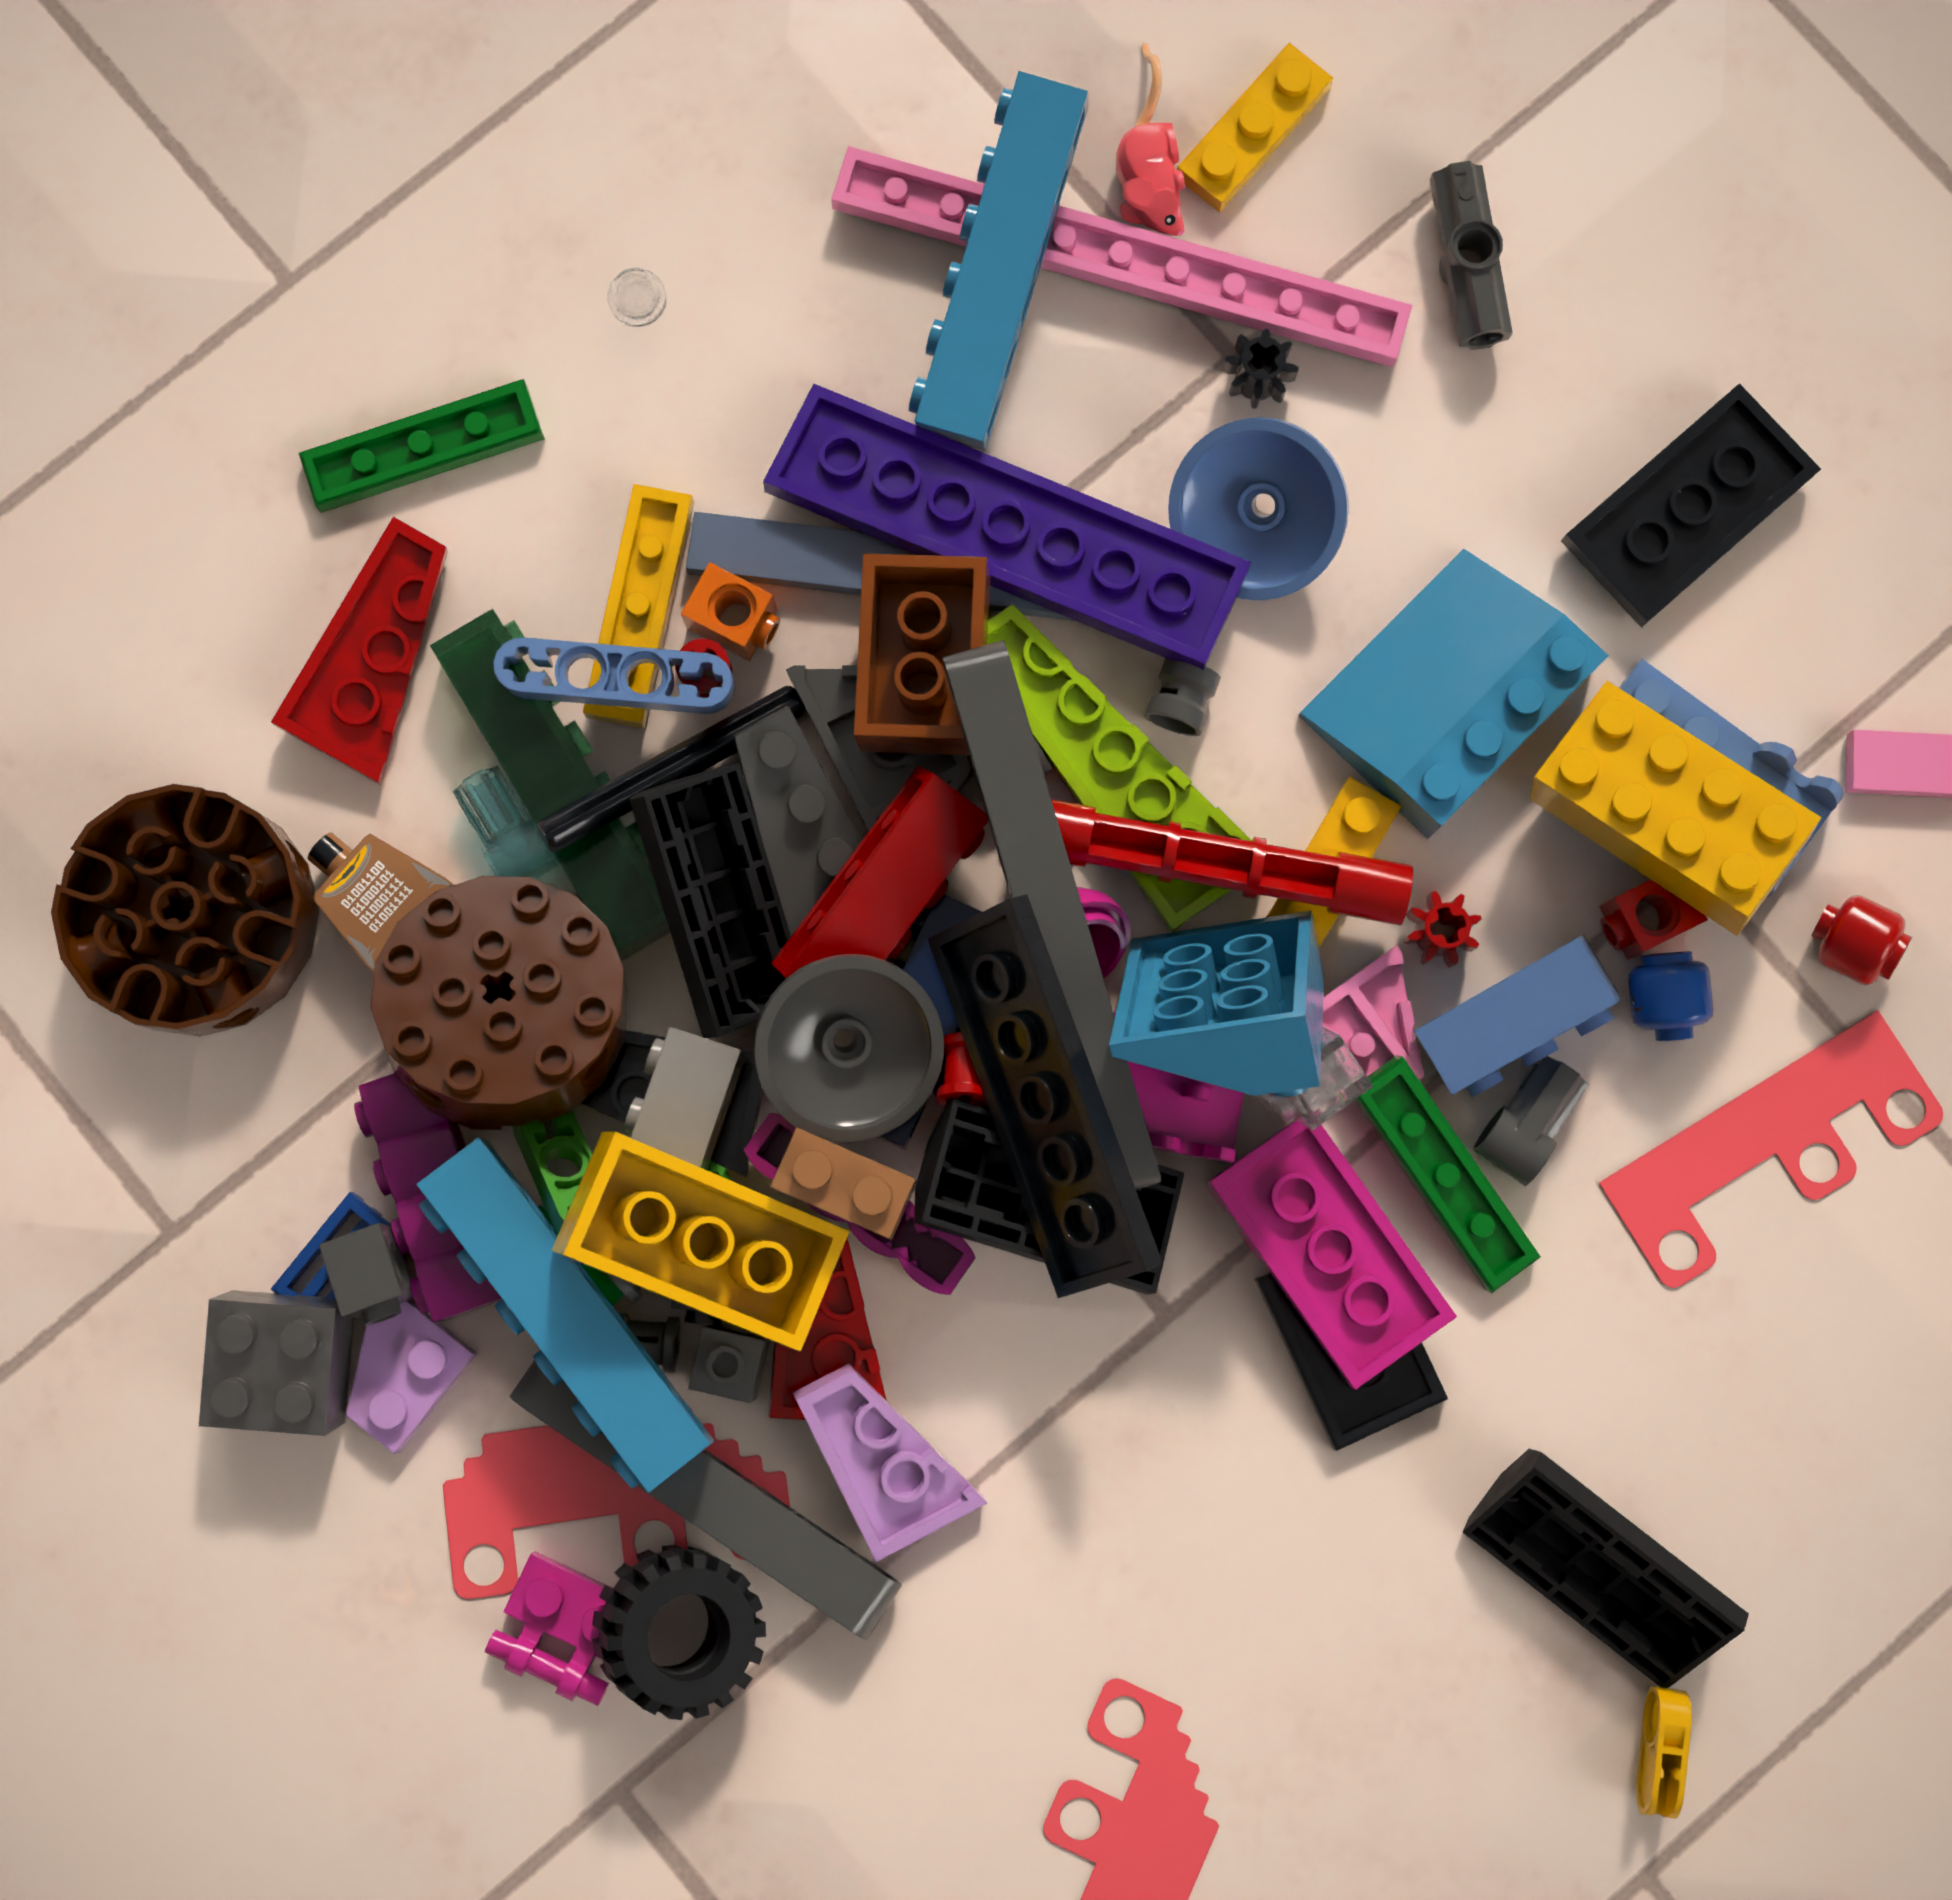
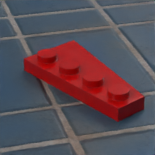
M393 516L273 717L271 723L274 726L381 785L448 550L446 546Z

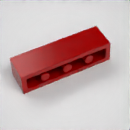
M917 766L771 964L784 977L788 978L805 965L834 955L861 954L886 960L887 957L889 959L896 957L907 945L912 934L910 926L924 908L930 909L945 893L949 882L946 878L958 861L969 858L982 843L985 836L983 827L988 822L987 814L937 775Z

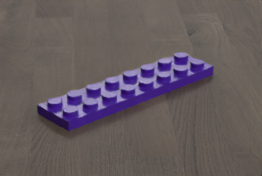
M814 383L763 480L765 493L915 555L987 557L990 586L1169 660L1189 663L1203 671L1251 565V561Z

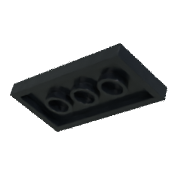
M1739 383L1571 529L1561 542L1642 628L1812 479L1821 468Z

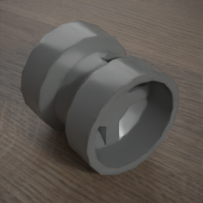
M1165 658L1158 677L1162 683L1160 692L1151 697L1145 717L1155 725L1166 730L1187 736H1200L1207 719L1204 706L1208 699L1215 696L1221 677L1214 670L1206 666L1203 671L1189 663Z

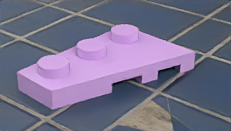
M850 1364L793 1392L804 1418L876 1562L987 1504L983 1495Z

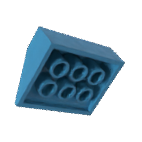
M1463 549L1298 716L1380 794L1401 805L1402 807L1399 812L1429 839L1609 655L1564 613L1466 549Z
M1312 911L1132 939L1109 1042L1111 1056L1253 1096L1272 1093L1278 1097H1291L1305 1092L1308 1088L1319 1087L1324 971Z

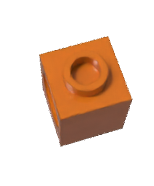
M711 562L708 563L681 612L687 630L705 639H711L719 643L724 649L749 662L758 647L763 650L767 649L778 630L781 620L775 616L778 609L773 594ZM742 604L751 610L748 619L738 626H727L720 622L721 613L730 605Z

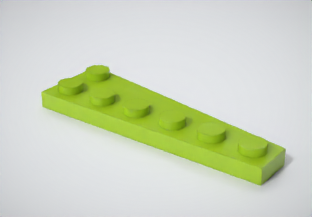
M1013 604L988 620L987 644L1004 640L1032 735L1048 762L1078 804L1096 807V813L1165 826L1168 825L1169 821L1181 823V829L1252 841L1219 807L1215 808L1191 784L1192 781L1176 765L1173 766L1149 743L1150 739L1135 724L1131 725L1106 700L1107 697L1086 676L1081 675L1075 670L1071 661ZM1127 870L1171 932L1177 930L1232 891V889L1178 879H1171L1170 883L1159 882L1156 875Z

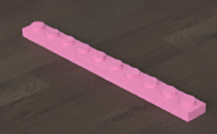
M848 146L831 202L833 210L966 247L968 241L960 239L965 212L969 204L979 206L985 184ZM1060 205L1041 265L1042 269L1261 331L1269 329V332L1275 335L1392 368L1397 361L1412 305Z

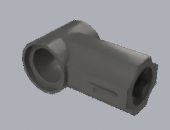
M1549 1056L1537 1061L1509 1105L1500 1108L1484 1128L1474 1145L1473 1151L1524 1186H1527L1547 1163L1557 1143L1553 1138L1589 1084L1578 1072L1563 1062L1552 1059Z

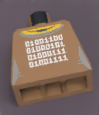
M328 833L317 841L307 857L313 865L328 877L315 892L313 900L361 960L373 972L375 961L397 922L435 891L454 885L442 875L372 834L365 836L352 850L334 833Z

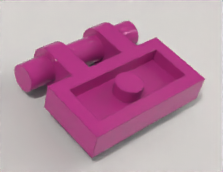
M536 1551L532 1552L503 1611L525 1622L519 1638L516 1639L495 1629L484 1652L506 1662L504 1669L522 1677L527 1672L556 1686L555 1693L570 1701H574L577 1696L599 1706L607 1691L609 1682L588 1673L595 1656L601 1658L594 1652L592 1639L599 1637V1630L592 1625L594 1611L603 1612L606 1602L599 1598V1595L605 1584ZM545 1632L577 1647L569 1663L537 1649Z

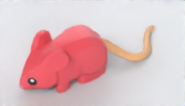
M1143 43V55L1147 62L1151 64L1152 84L1145 106L1134 128L1130 129L1123 136L1116 152V174L1123 187V198L1125 200L1120 205V212L1122 218L1127 222L1143 224L1161 233L1181 236L1184 233V222L1180 208L1179 190L1185 188V181L1182 171L1175 170L1174 164L1179 162V151L1172 123H1150L1161 93L1162 72L1159 58L1151 53L1147 43Z

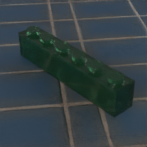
M492 608L434 642L430 647L538 826L542 818L612 780L606 771L596 776L584 756L594 750L575 720L564 725L554 708L560 701L525 699L513 696L499 682L494 673L493 661L496 652L509 640L525 636L515 620L504 625ZM527 654L522 655L520 664H510L509 670L513 671L519 682H525L527 673L532 672L524 658ZM618 818L562 850L553 852L583 903L608 927L619 958L622 961L670 933L651 868L645 859L647 855L636 821L626 827L622 819Z

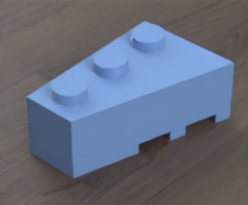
M1583 934L1419 1027L1414 1032L1451 1095L1466 1088L1470 1096L1474 1097L1503 1081L1504 1078L1498 1069L1512 1061L1521 1058L1525 1067H1528L1557 1051L1559 1048L1553 1040L1555 1037L1573 1027L1577 1029L1582 1037L1614 1019L1608 1008L1618 1003L1621 995Z

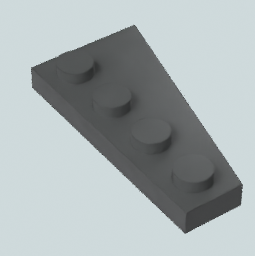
M785 706L735 733L733 737L751 805L790 935L792 936L861 843V839L790 708Z

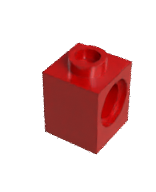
M1649 880L1599 906L1604 915L1600 919V924L1607 941L1616 951L1622 949L1627 960L1708 921L1704 914L1653 880ZM1639 901L1647 902L1656 909L1659 915V924L1655 931L1644 928L1637 920L1636 907Z

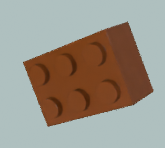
M863 554L854 737L861 752L969 755L942 657L987 645L990 574L987 557Z

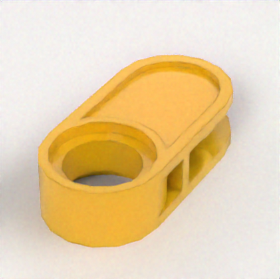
M1651 1686L1647 1692L1643 1710L1636 1780V1800L1641 1814L1654 1816L1656 1813L1673 1819H1677L1680 1815L1685 1794L1692 1724L1690 1697L1684 1690Z

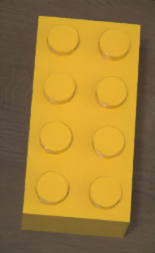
M1607 680L1535 774L1529 798L1736 936L1740 934L1802 850L1822 818Z
M602 1132L551 1251L772 1342L801 1352L849 1231L618 1132Z

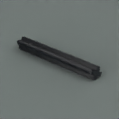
M784 686L542 818L537 827L541 840L550 851L558 852L632 811L629 799L636 793L673 780L701 773L737 753L733 737L735 733L785 706L790 708L796 720L799 719L805 707L797 691L792 686Z

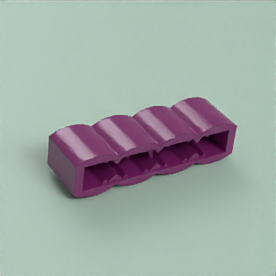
M394 1073L359 1085L362 1101L354 1103L356 1119L366 1138L374 1136L377 1143L380 1159L373 1161V1171L384 1196L392 1194L396 1203L399 1217L391 1221L392 1231L400 1252L403 1255L411 1253L415 1262L417 1277L410 1279V1287L418 1310L422 1314L429 1312L433 1322H439L499 1302L502 1298L488 1279L478 1284L459 1261L457 1253L463 1250L464 1247L452 1231L448 1229L441 1234L419 1207V1203L426 1199V1197L416 1184L466 1147L458 1123L427 1111L396 1079Z
M769 1113L744 1148L745 1154L753 1166L772 1180L796 1129L795 1126L780 1114ZM910 1200L892 1240L806 1203L824 1217L837 1222L847 1223L853 1235L871 1251L882 1256L899 1259L903 1269L915 1282L935 1293L951 1295L976 1259L971 1247L962 1237L916 1224L915 1206Z

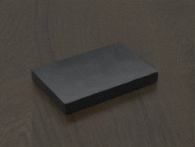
M1269 1272L1254 1279L1333 1450L1338 1451L1448 1399L1422 1343L1356 1390L1352 1389L1272 1274Z

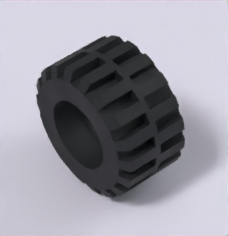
M677 1545L662 1546V1552L655 1553L648 1549L637 1554L636 1557L639 1563L633 1567L624 1563L614 1572L620 1580L613 1589L605 1584L599 1595V1598L606 1602L603 1612L594 1611L592 1625L599 1630V1637L592 1639L595 1654L603 1660V1664L600 1665L602 1671L616 1685L620 1692L642 1709L654 1715L660 1712L668 1719L682 1720L683 1714L688 1712L697 1719L710 1715L708 1705L713 1702L723 1709L734 1701L729 1690L735 1684L745 1690L753 1679L744 1673L749 1662L760 1665L764 1653L763 1650L755 1646L757 1637H766V1622L756 1617V1612L763 1609L759 1596L748 1590L751 1583L742 1573L732 1569V1565L700 1549L688 1546V1549H683ZM688 1594L697 1595L704 1602L708 1614V1629L703 1644L692 1657L680 1664L673 1666L657 1665L653 1662L648 1649V1632L654 1616L662 1606L676 1597Z

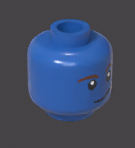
M1692 951L1643 955L1642 965L1630 971L1628 984L1633 1023L1642 1029H1655L1656 1041L1694 1038L1693 1026L1705 1024L1712 1018L1714 1010L1710 970L1705 963L1693 961Z

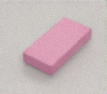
M1852 730L1847 734L1846 793L1952 798V735Z

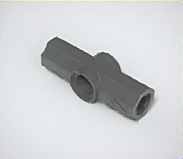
M1471 161L1450 163L1447 167L1433 172L1430 177V187L1443 254L1439 262V272L1442 280L1449 287L1459 347H1468L1470 350L1490 348L1499 342L1509 340L1513 333L1499 260L1503 250V239L1499 230L1493 225L1483 166L1475 165ZM1471 249L1481 256L1483 262L1471 263L1460 255L1459 250Z

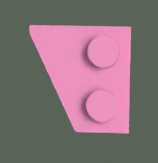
M1397 945L1324 996L1322 1048L1351 1087L1358 1084L1396 1055L1403 1056L1419 1080L1424 1077L1420 1050L1415 1044L1413 1027L1415 1022L1411 1000H1407L1401 965L1404 964L1403 955Z

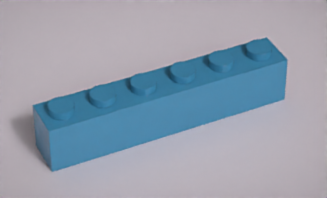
M1018 71L1013 90L1003 88L994 119V124L1002 126L996 148L985 147L978 170L977 182L985 184L979 206L968 205L961 227L960 239L968 241L962 263L952 261L943 288V297L951 299L944 321L935 319L929 333L926 354L933 356L927 379L922 377L916 379L911 394L908 411L916 414L915 424L961 444L986 451L1088 111L1087 90L1022 71Z
M478 1137L416 1184L426 1197V1199L419 1203V1207L424 1215L441 1234L448 1229L452 1231L464 1247L463 1250L457 1253V1257L463 1267L478 1284L488 1279L502 1298L495 1304V1308L502 1319L517 1335L524 1330L527 1331L540 1349L533 1355L535 1362L553 1385L557 1386L564 1380L579 1400L571 1406L574 1414L593 1437L603 1432L617 1451V1453L610 1457L611 1463L632 1489L641 1483L649 1493L715 1441L582 1264L551 1251L558 1236L553 1226L489 1141Z

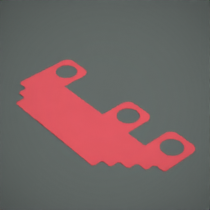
M711 1423L702 1424L715 1440L705 1450L790 1507L786 1473L783 1471L766 1473L763 1471L762 1458L759 1455L742 1457L739 1454V1446L736 1440L719 1441L715 1439L714 1426ZM550 1426L484 1434L481 1439L482 1455L480 1457L466 1458L463 1463L465 1475L459 1479L446 1480L443 1484L453 1586L455 1592L464 1599L507 1594L515 1588L518 1581L513 1529L618 1514L624 1563L630 1567L639 1563L636 1557L638 1553L634 1546L635 1533L642 1524L648 1521L657 1520L667 1524L673 1532L674 1545L688 1549L685 1521L682 1516L638 1486L632 1489L619 1473ZM482 1544L491 1545L498 1549L504 1560V1569L500 1578L496 1582L485 1586L471 1582L464 1571V1560L467 1553L475 1546ZM731 1550L735 1557L741 1560H745L744 1558H742L741 1556H739Z
M1118 1678L1109 1680L1103 1686L1088 1721V1732L1097 1742L1140 1761L1125 1797L1121 1801L1081 1781L1068 1780L1058 1789L1044 1822V1834L1050 1842L1096 1863L1080 1900H1188L1215 1838L1219 1824L1217 1821L1204 1815V1809L1209 1800L1208 1795L1195 1789L1194 1783L1200 1769L1198 1764L1187 1760L1185 1756L1191 1739L1188 1735L1177 1729V1724L1183 1713L1181 1706ZM1121 1696H1128L1137 1700L1145 1714L1142 1729L1136 1735L1129 1738H1120L1113 1735L1107 1729L1104 1721L1107 1705L1113 1699ZM1075 1798L1091 1800L1096 1804L1101 1815L1099 1829L1092 1837L1085 1840L1069 1837L1062 1829L1060 1823V1814L1064 1805Z

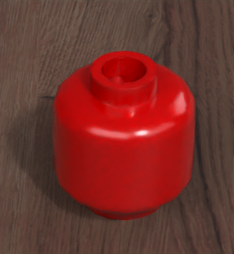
M1854 895L1846 899L1840 909L1828 904L1811 937L1822 941L1818 950V959L1823 966L1862 985L1873 984L1879 977L1889 981L1912 939L1911 936L1904 933L1905 920L1903 916L1860 895Z

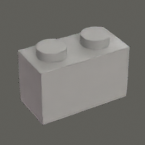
M669 1026L665 1041L656 1038L652 1044L644 1070L645 1074L651 1075L652 1078L645 1098H634L626 1117L624 1133L630 1134V1138L707 1170L746 1056L740 1049Z

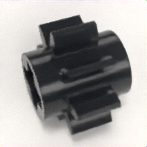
M1264 329L1261 337L1254 338L1251 341L1242 334L1239 335L1235 345L1239 356H1226L1222 370L1227 374L1236 375L1231 383L1229 395L1235 396L1241 393L1244 397L1251 399L1250 403L1253 409L1258 407L1260 400L1267 399L1270 396L1276 402L1281 403L1286 393L1285 386L1281 381H1295L1299 369L1294 364L1286 363L1292 343L1288 341L1280 344L1275 339L1270 338L1269 329ZM1251 364L1258 370L1253 372L1250 369ZM1265 366L1271 369L1270 374L1263 369Z

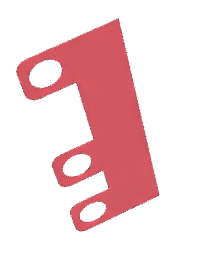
M1877 1010L1602 1180L1599 1184L1661 1282L1668 1287L1676 1288L1712 1267L1716 1261V1250L1689 1209L1690 1206L1774 1154H1777L1798 1189L1806 1198L1811 1200L1821 1199L1853 1179L1857 1171L1855 1160L1829 1122L1830 1119L1863 1100L1887 1138L1895 1145L1904 1146L1937 1127L1943 1119V1109ZM1898 1090H1912L1924 1101V1119L1914 1128H1900L1893 1124L1887 1115V1101ZM1821 1143L1828 1145L1835 1151L1838 1157V1171L1827 1182H1813L1806 1178L1801 1171V1153L1811 1144ZM1676 1230L1684 1231L1696 1240L1699 1250L1698 1258L1690 1268L1674 1270L1663 1263L1659 1254V1245L1662 1238L1669 1232Z

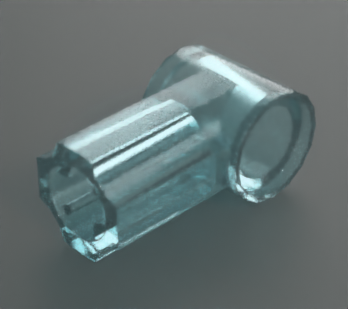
M498 765L472 774L464 779L461 785L453 791L470 824L476 830L485 846L481 850L495 876L532 877L538 879L562 865L557 852L550 851L541 840L537 830L538 822L535 818L530 819Z

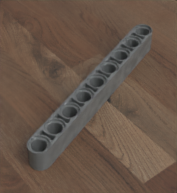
M1004 640L942 657L1010 897L1028 895L1135 1189L1138 1190L1161 1183L1158 1164L1128 1061L1111 1056L1109 1042L1115 1016Z

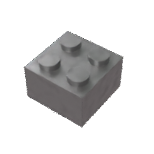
M231 1290L210 1298L208 1303L199 1426L326 1436L343 1425L346 1416L353 1318L341 1317L336 1299H327L325 1297L289 1296L276 1293Z

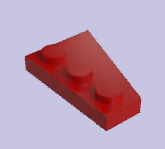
M848 1237L801 1352L774 1342L769 1418L805 1420L793 1392L847 1364H850L887 1401L876 1350L873 1347L864 1311V1301Z

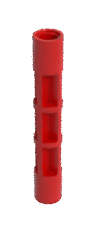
M1051 799L1069 862L1072 866L1085 868L1086 863L1156 875L1159 882L1170 883L1171 879H1178L1242 891V897L1255 899L1257 894L1324 906L1327 907L1328 913L1399 926L1403 924L1408 910L1413 885L1412 865L1338 852L1337 856L1334 857L1269 845L1266 838L1254 836L1252 841L1181 829V823L1169 821L1168 825L1165 826L1096 813V807Z

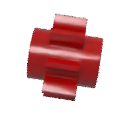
M1433 891L1426 898L1429 910L1427 913L1415 907L1407 911V918L1416 923L1414 931L1405 937L1403 941L1404 944L1417 943L1418 947L1423 951L1420 959L1421 964L1425 965L1434 956H1443L1444 963L1448 968H1451L1458 964L1457 947L1470 952L1478 948L1479 943L1476 939L1470 937L1469 934L1471 927L1481 921L1482 918L1481 915L1469 916L1462 908L1464 895L1460 894L1450 903H1442L1440 895L1437 891ZM1439 919L1442 925L1452 924L1454 934L1447 939L1441 934L1433 936L1430 926Z

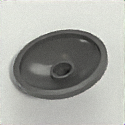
M843 954L822 958L805 965L791 974L777 987L765 1004L758 1020L754 1038V1060L757 1075L763 1091L773 1107L793 1126L820 1138L839 1142H853L875 1138L894 1130L909 1120L923 1106L938 1081L944 1058V1036L941 1021L932 1000L923 987L898 966L883 959L861 954ZM841 1029H850L855 1032L853 1042L846 1047H838L833 1044L834 1035Z

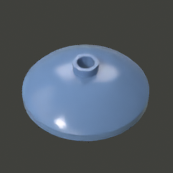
M1256 417L1236 420L1216 428L1200 439L1189 450L1181 461L1171 485L1168 514L1170 529L1251 561L1249 572L1237 598L1270 600L1299 591L1314 581L1329 566L1340 549L1346 533L1349 500L1345 480L1337 462L1316 437L1292 423L1274 418ZM1259 494H1268L1273 498L1275 509L1272 514H1264L1258 510L1256 499Z

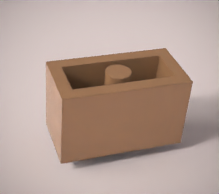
M796 1127L770 1187L892 1240L917 1184V1180Z

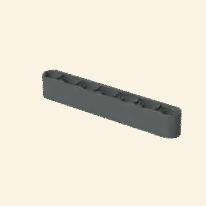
M534 1360L509 1397L526 1411L617 1472L610 1461V1457L617 1453L615 1448L603 1432L593 1437L584 1428L571 1408L579 1400L564 1380L557 1386L553 1385ZM705 1449L648 1493L834 1621L865 1640H868L902 1587V1584L887 1572ZM641 1483L637 1485L639 1488L647 1492Z

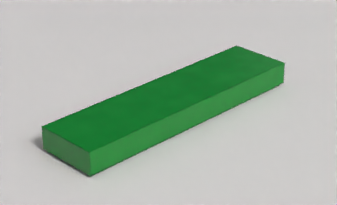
M521 379L299 452V457L315 506L320 513L544 440L545 437L525 380Z
M1396 1055L1348 1090V1093L1486 1291L1490 1293L1495 1292L1541 1258L1403 1056Z

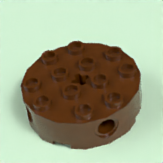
M171 784L125 796L86 824L71 847V850L75 852L64 867L61 885L56 884L51 916L61 961L89 999L129 1022L151 1030L201 1037L247 1025L286 997L312 954L319 906L313 900L315 889L309 864L282 827L223 792L209 791L201 787ZM192 901L194 902V908L189 911L190 917L183 922L180 918L188 914L186 904Z
M480 876L435 891L397 922L375 961L370 1008L396 1079L427 1111L472 1130H502V1126H522L539 1120L541 1124L566 1115L605 1082L625 1043L627 989L624 968L608 927L574 894L532 877Z

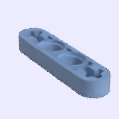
M523 637L513 638L504 643L496 652L493 661L494 673L502 686L513 696L525 699L710 714L717 713L726 708L735 692L734 678L727 663L720 657L709 653ZM529 654V658L534 665L553 668L551 656L559 655L555 664L557 685L550 686L552 680L547 672L535 671L527 673L525 682H519L513 671L509 670L510 664H520L522 655ZM581 658L594 659L601 665L600 679L590 688H576L568 681L570 666ZM643 663L654 664L662 670L660 686L649 694L636 693L629 687L628 679L630 672L636 666ZM681 666L679 673L682 679L700 680L704 670H712L716 681L721 682L722 687L711 688L709 697L701 698L695 686L678 684L680 695L679 697H672L671 694L675 685L672 667Z

